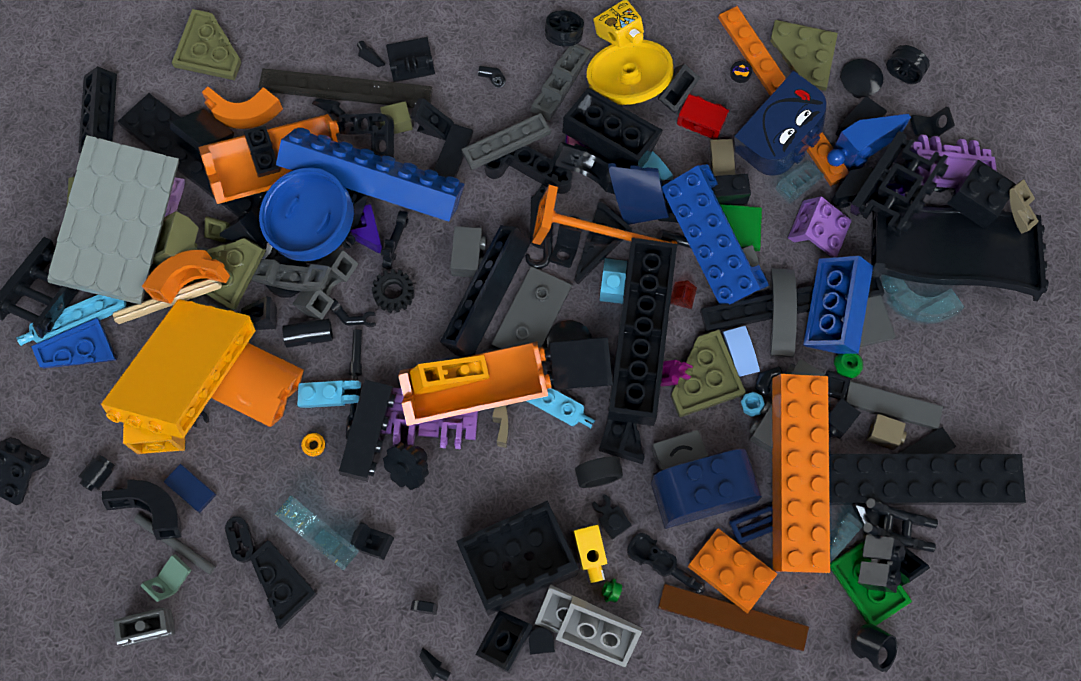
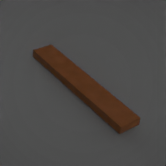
M664 584L658 606L660 610L801 652L804 651L809 626L755 610H750L747 614L735 604Z

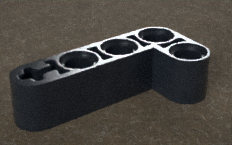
M527 145L484 165L485 173L491 179L500 178L507 168L511 166L546 187L549 185L558 187L557 193L559 194L569 192L572 187V173L569 169L555 166L551 162L552 159ZM528 158L529 161L523 162L520 159ZM493 164L499 165V166L496 167V168H491V167H489V166H491V165H493ZM545 168V169H547L548 171H547V172H540V171H538V170Z

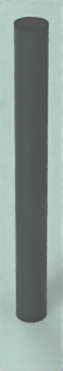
M141 513L137 514L134 522L154 535L152 521ZM176 538L161 540L209 575L215 570L216 566Z

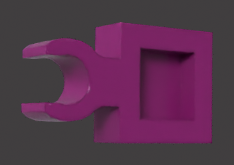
M676 359L663 361L661 386L678 385L679 378L690 379L691 376L686 374L685 371L688 368H693V366L686 362L681 363Z

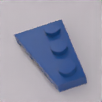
M98 318L31 346L40 368L43 369L117 360Z

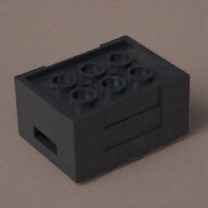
M548 500L456 541L488 616L511 606L510 603L554 583L558 585L578 575L579 568ZM527 552L534 554V558L531 561L526 560L524 557ZM504 562L511 563L512 567L510 570L505 571L502 568Z

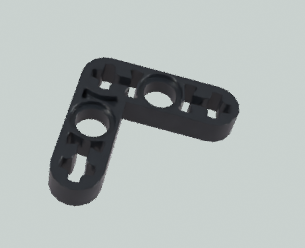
M382 113L343 114L337 118L336 122L340 134L371 135V151L378 156L394 158V120L390 115ZM364 118L368 121V126L365 130L361 127V122ZM385 121V125L376 126L375 122ZM348 122L353 123V126L345 127L344 125ZM382 140L386 143V149L383 152L379 149V144Z

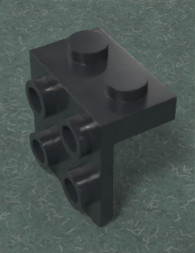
M10 437L0 441V497L14 505L23 503L32 473L46 467L50 458L41 454V451L23 444L19 439Z

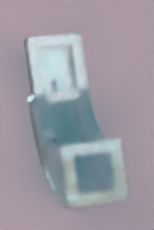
M884 275L882 278L883 288L887 293L892 294L887 303L895 312L910 321L921 324L941 323L958 315L965 308L952 289L935 297H922L912 292L902 279Z
M291 495L275 513L286 525L343 571L359 552L346 539L331 529Z

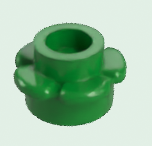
M616 579L605 582L602 589V596H605V602L611 601L616 603L622 591V584L616 582Z

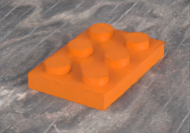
M719 528L688 566V568L747 614L777 575L775 571Z

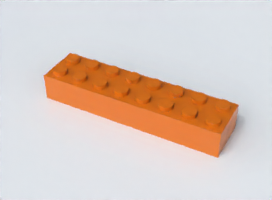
M780 374L772 378L773 571L830 573L828 376Z

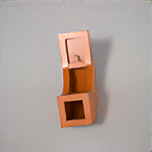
M209 87L202 91L206 99L204 103L212 111L214 117L225 126L231 128L250 129L261 126L272 120L283 110L280 100L264 87L250 100L242 103L229 102Z
M189 250L178 253L163 261L151 272L142 287L152 299L171 304L181 288L193 280L206 278L226 283L230 275L225 270L224 264L216 259H212L207 251Z

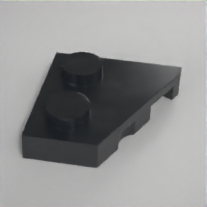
M608 419L599 451L643 465L645 457L642 453L637 423Z

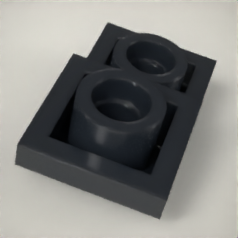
M266 126L244 131L258 178L280 172L279 166L276 165L277 160Z

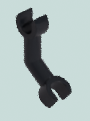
M335 298L333 299L334 302L330 309L346 326L365 325L369 328L376 326V323H368L366 321L368 317L376 316L374 312H366L363 316H349Z

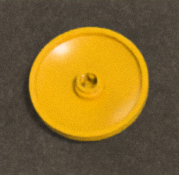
M642 40L638 45L630 42L620 48L612 44L598 52L590 61L587 68L588 85L590 89L618 105L641 103L657 96L669 85L674 73L673 60L667 49L652 41Z

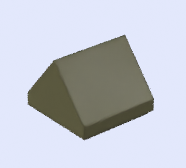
M206 216L204 237L225 243L227 239L220 237V232L229 223Z

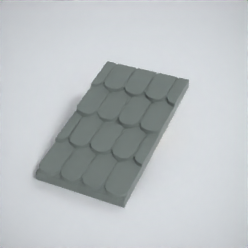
M86 135L69 195V202L49 268L48 283L141 305L145 293L142 285L150 274L179 159Z

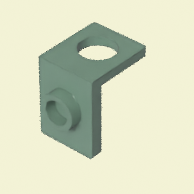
M174 554L169 558L159 575L143 582L141 587L156 602H159L174 595L179 590L191 569ZM156 585L160 587L163 593L154 591L151 586Z

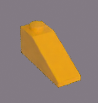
M484 355L422 363L410 371L415 395L437 392L489 378Z

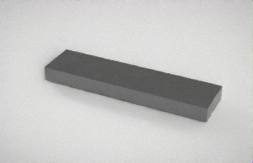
M539 113L462 148V154L471 170H474L550 135L551 129L543 115Z
M850 382L845 401L856 409L934 430L939 429L943 406L854 382Z

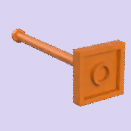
M553 185L548 186L539 202L532 243L541 245L551 228V224L555 222L631 241L632 238L677 244V241L672 240L668 242L555 213L554 206L558 187Z

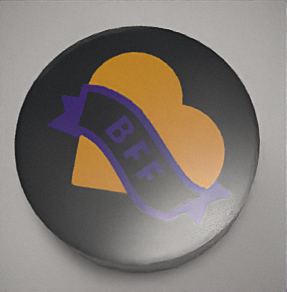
M745 61L735 62L730 70L732 80L737 83L747 82L752 75V67Z

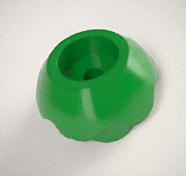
M838 354L834 359V366L839 375L855 378L863 370V359L859 354Z

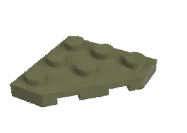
M192 9L174 55L173 66L179 69L235 80L241 60L224 31L221 29L213 13Z
M775 20L770 42L782 54V58L791 70H794L819 90L826 91L838 33Z
M246 238L207 250L212 259H216L224 264V268L230 277L226 283H222L220 289L206 294L232 310H236L266 252L265 248ZM206 278L196 279L189 282L188 284H193L205 280Z
M717 330L697 337L686 363L693 366V368H688L685 371L691 378L688 380L679 378L678 385L675 386L671 394V399L679 418L735 399L746 393L720 331Z

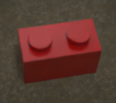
M689 94L679 113L677 125L717 140L727 120L729 110L720 104H713L700 96Z

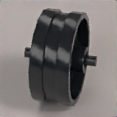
M561 10L552 12L547 16L545 37L549 42L557 46L567 47L576 45L582 40L584 21L578 14Z
M900 45L895 48L886 66L893 77L907 84H917L927 72L930 63L927 56L921 50L909 45Z

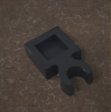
M604 494L602 498L606 505L599 507L594 501L592 507L596 512L603 514L598 521L613 540L632 527V524L619 506L614 509L610 507V498Z

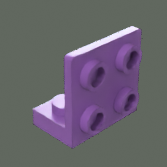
M821 196L804 200L788 239L793 242L810 240L829 256L835 258L838 256L851 224V219Z

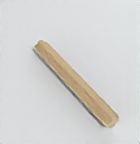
M205 279L181 288L171 304L151 298L142 301L141 305L134 304L113 312L114 321L121 324L172 306L178 299L186 301L218 290L222 287V283Z

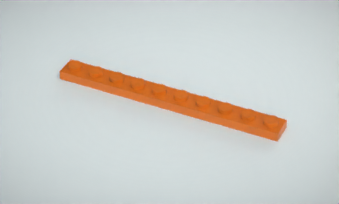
M738 6L719 14L718 19L771 96L784 82L786 77ZM822 132L819 135L820 139L814 147H809L807 152L829 185L832 186L844 180L849 171L844 163L837 167L828 163L827 155L834 148Z

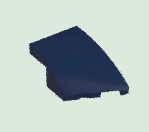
M615 163L608 164L614 193L623 221L629 225L669 218V210L662 188L663 181L658 168H641L631 165L630 169L616 167Z

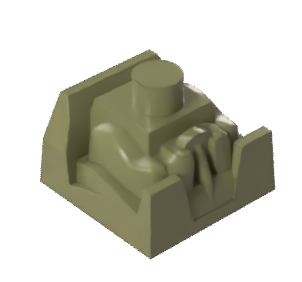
M175 211L164 218L152 264L160 265L163 261L178 253L197 250L195 240L199 228L189 217Z

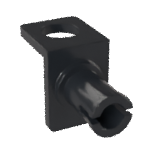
M563 224L559 225L556 245L550 257L551 263L571 268L579 247L581 236L579 228ZM559 252H566L569 255V259L561 260L557 257V254Z

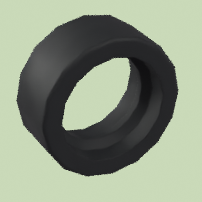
M616 456L593 459L575 467L578 484L581 488H592L609 484L623 477L620 460Z

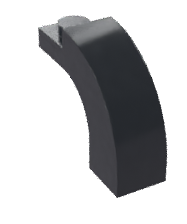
M560 142L551 161L555 166L581 173L598 183L605 192L615 194L608 164L614 162L578 144L573 146Z
M133 479L127 480V489L112 488L108 491H102V502L106 510L141 508L151 513L152 531L156 540L181 537V521L176 506L169 494L158 485L148 481Z

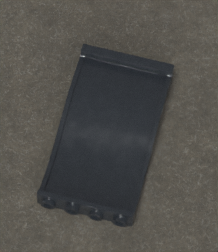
M877 192L874 201L883 205L887 198ZM895 203L891 208L892 210L900 214V218L897 222L898 224L906 214L911 204H909L907 208H905ZM924 206L919 214L915 213L911 218L913 223L908 232H902L900 237H897L895 232L887 230L891 220L872 210V277L880 278L884 274L917 283L996 287L1033 296V301H1038L1042 294L1047 292L1049 281L1045 276L1047 270V261H1044L1046 244L1043 243L1045 227L1042 225L1041 215H1036L1039 222L1029 231L1021 234L1014 220L1013 213L1001 211L998 218L984 229L954 208Z

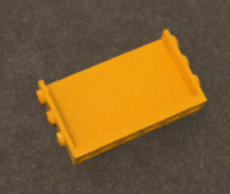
M178 299L101 403L107 418L115 423L123 422L134 428L141 427L156 434L163 433L184 439L256 330L250 316L236 313L232 310L215 308L211 305L206 306L193 301Z

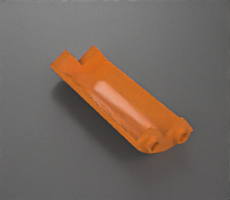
M328 114L267 129L276 160L281 139L295 128L307 129L311 134L317 136L326 135L332 141L338 142L336 136L339 133L336 120L333 121ZM245 135L198 147L217 204L268 191L279 178L292 171L279 166L280 172L258 178Z
M532 342L466 356L484 355L489 378L424 394H414L410 371L413 368L400 370L398 376L404 397L402 407L407 426L548 396L547 389L552 387L549 374L544 375L542 361H546L544 348H539L538 342Z
M247 343L211 398L272 427L282 418L287 398L298 390L304 369Z

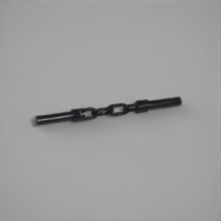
M360 329L353 330L352 358L349 369L352 381H358V376L362 375V330ZM361 388L357 389V395L359 396L361 394ZM352 389L348 390V395H352ZM351 403L350 415L347 417L346 440H348L351 429L350 419H354L357 403Z

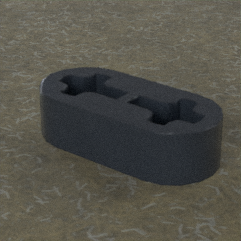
M238 516L232 517L225 525L230 551L234 559L245 563L251 560L250 556L255 552L250 528L243 518ZM236 522L239 525H243V527L239 529L241 537L239 538L236 532L231 531V529L235 527L234 523ZM239 542H242L244 547L249 548L245 557L237 554L241 550Z

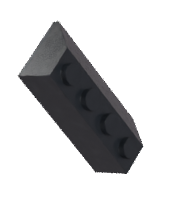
M590 88L585 90L565 114L562 133L620 167L630 169L631 165L641 168L645 165L663 131Z

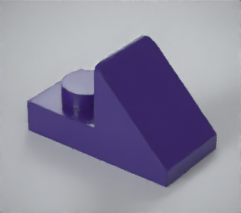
M371 204L365 205L364 214L361 216L363 227L350 230V234L355 237L356 242L377 253H381L382 246Z

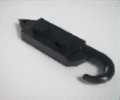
M541 185L535 196L531 197L530 241L534 247L543 249V259L540 262H533L529 254L525 255L527 264L536 269L548 266L552 254L553 223L541 245L532 243L539 202L546 191L543 185Z

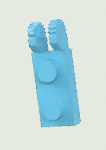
M351 380L299 383L297 406L300 408L345 406V404L358 403L360 396L354 394L345 395V390L361 388V382Z

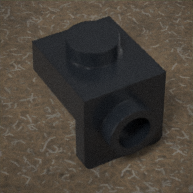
M360 522L352 535L350 544L361 553L384 560L394 537L372 529L365 523Z

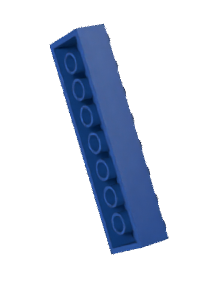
M295 128L281 139L276 161L277 166L292 171L302 168L322 169L336 177L347 189L448 222L458 209L465 185L457 178H445L439 176L436 171H424L418 169L412 163L403 164L397 162L390 156L381 157L375 155L369 149L360 150L354 148L352 144L347 142L338 143L332 141L329 136H317L304 128Z

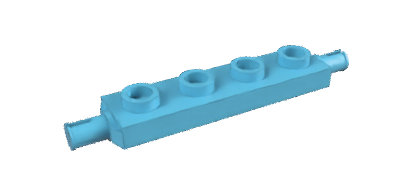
M102 295L93 296L65 308L56 320L53 329L47 332L43 339L37 336L32 326L33 323H31L29 332L16 337L20 346L33 340L38 344L93 319L98 318L102 320L113 315V312L125 308L127 302Z
M552 388L547 389L548 396L527 400V402L572 427L580 422L591 429L593 425L585 420L593 424L595 423V419L583 414L584 405Z

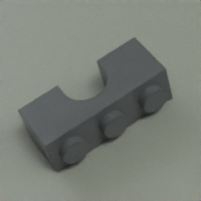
M334 250L323 257L319 265L331 268L324 289L312 292L301 291L293 305L305 315L322 320L334 302L329 297L330 291L339 282H347L359 263L343 250Z

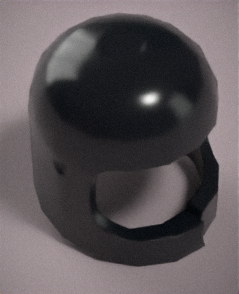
M872 624L859 626L851 638L852 652L860 659L865 657L869 659L873 667L881 672H887L890 669L897 655L896 637ZM882 646L887 651V658L880 665L879 650Z

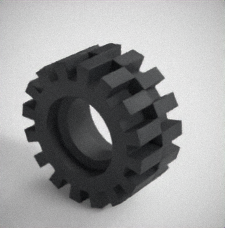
M391 269V273H387V270L383 271V276L378 274V280L373 281L374 287H372L376 304L385 311L386 309L389 313H392L393 310L398 313L400 312L399 309H407L406 306L411 305L412 299H414V287L409 276L406 273L403 274L401 270L395 272V269ZM391 284H397L402 288L401 295L394 299L388 298L385 295V289Z

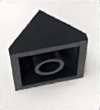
M499 611L475 655L510 673L533 630V625L503 611Z

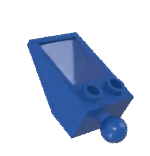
M903 114L855 122L841 132L834 149L827 155L828 163L834 167L844 163L848 171L854 167L859 169L868 161L867 158L889 145L898 131L903 132L911 116Z

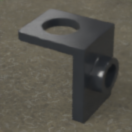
M947 106L931 117L911 115L910 118L915 136L939 137L955 126L950 108ZM945 115L947 123L941 128L939 126V119Z

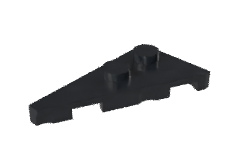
M601 201L598 203L593 223L632 232V227ZM590 231L574 281L579 284L623 239Z

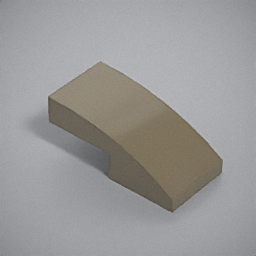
M732 139L710 140V161L712 162V173L714 176L735 175Z
M1024 179L1010 189L1011 210L1021 234L1029 231L1039 222L1029 206L1035 198Z
M506 405L494 407L492 417L493 422L501 423L497 446L507 448L508 415Z

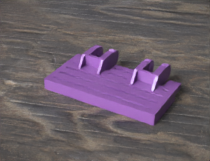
M920 135L912 148V152L928 160L931 159L935 151L940 156L944 154L948 156L946 164L949 167L942 178L938 176L936 179V187L956 188L965 173L978 159L996 170L995 157L991 156V150H980L979 142L976 140L970 141L967 145L966 140L958 139L955 146H941V140L938 136H933L928 141L927 135ZM934 164L930 172L921 167L917 168L915 173L924 177L922 185L926 183L936 164Z
M393 388L392 394H396L393 408L388 407L386 416L390 417L386 431L382 430V434H392L394 425L393 445L401 441V426H407L402 407L404 397L401 388ZM478 411L409 425L408 445L414 446L417 426L419 427L418 436L439 438V429L442 428L440 448H446L448 444V429H456L454 445L455 449H461L463 430H466V440H476Z

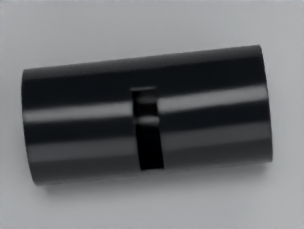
M329 318L288 324L282 327L286 348L308 345V342L316 344L333 341L332 325Z

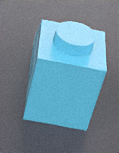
M605 258L600 301L622 304L627 261Z

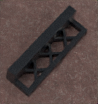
M98 66L84 76L78 153L82 152L86 135L113 142L117 74Z

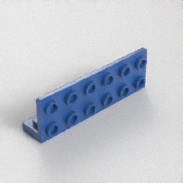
M697 165L662 186L663 193L719 305L726 303L730 305L756 291L768 287L769 284L759 265L755 267L750 266L711 188L718 185L709 165Z

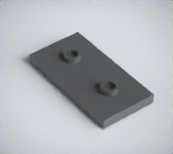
M531 266L492 342V347L504 349L532 342H538L539 348L542 347L572 288V284Z

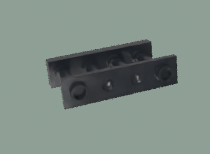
M46 237L41 239L0 290V320L3 321L10 313L33 323L32 326L37 336L43 339L47 332L53 329L56 320L80 291L52 284L61 288L55 297L52 298L29 288L38 278L48 282L49 273L43 270L52 262L55 246L52 240ZM27 296L47 305V307L39 316L16 306L21 297Z

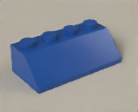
M860 256L819 259L804 346L837 354H859L873 265Z

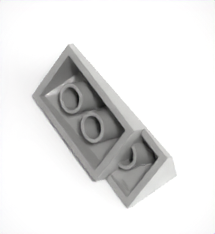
M552 585L549 586L535 621V625L558 633L556 640L622 667H626L643 628Z

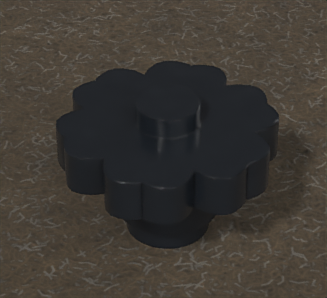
M399 442L387 449V455L383 458L384 468L387 472L391 473V480L399 487L406 485L410 490L419 488L425 482V477L429 475L426 462L428 457L423 448L412 445L405 446Z

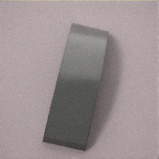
M262 259L251 280L287 290L320 291L324 289L331 268L310 264L309 267L283 265L275 260Z
M771 268L772 332L770 334V356L794 357L797 327L794 269Z

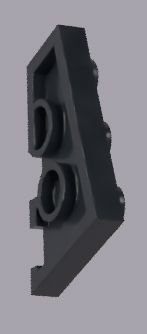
M267 540L250 556L260 584L264 588L268 604L275 615L277 626L279 629H282L318 593L270 540Z

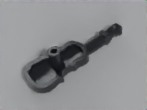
M639 533L631 540L627 549L630 559L638 562L639 565H650L653 571H657L663 577L672 575L686 586L694 588L697 594L705 591L703 583L697 582L694 577L676 567L677 559L673 554L657 547V540H653L645 533Z

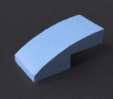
M746 326L722 331L725 345L739 377L759 372L758 361Z

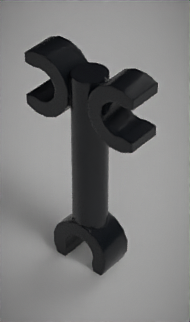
M401 210L398 212L390 240L385 239V248L381 249L383 268L392 269V262L396 259V253L394 252L409 220L407 219L408 212Z

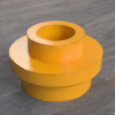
M318 433L306 435L301 443L303 452L311 457L319 456L326 446L324 438ZM313 441L318 442V446L315 449L310 448V443Z

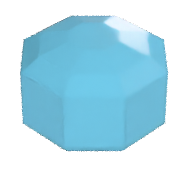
M756 392L745 394L741 400L743 412L751 417L760 415L765 407L762 395Z

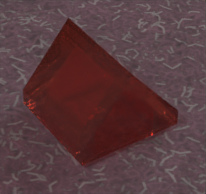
M688 280L675 282L670 304L692 309L697 287Z

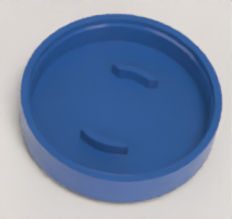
M317 168L297 169L279 178L267 191L260 207V228L267 242L285 257L296 261H313L327 256L342 244L352 226L354 207L349 192L332 174Z

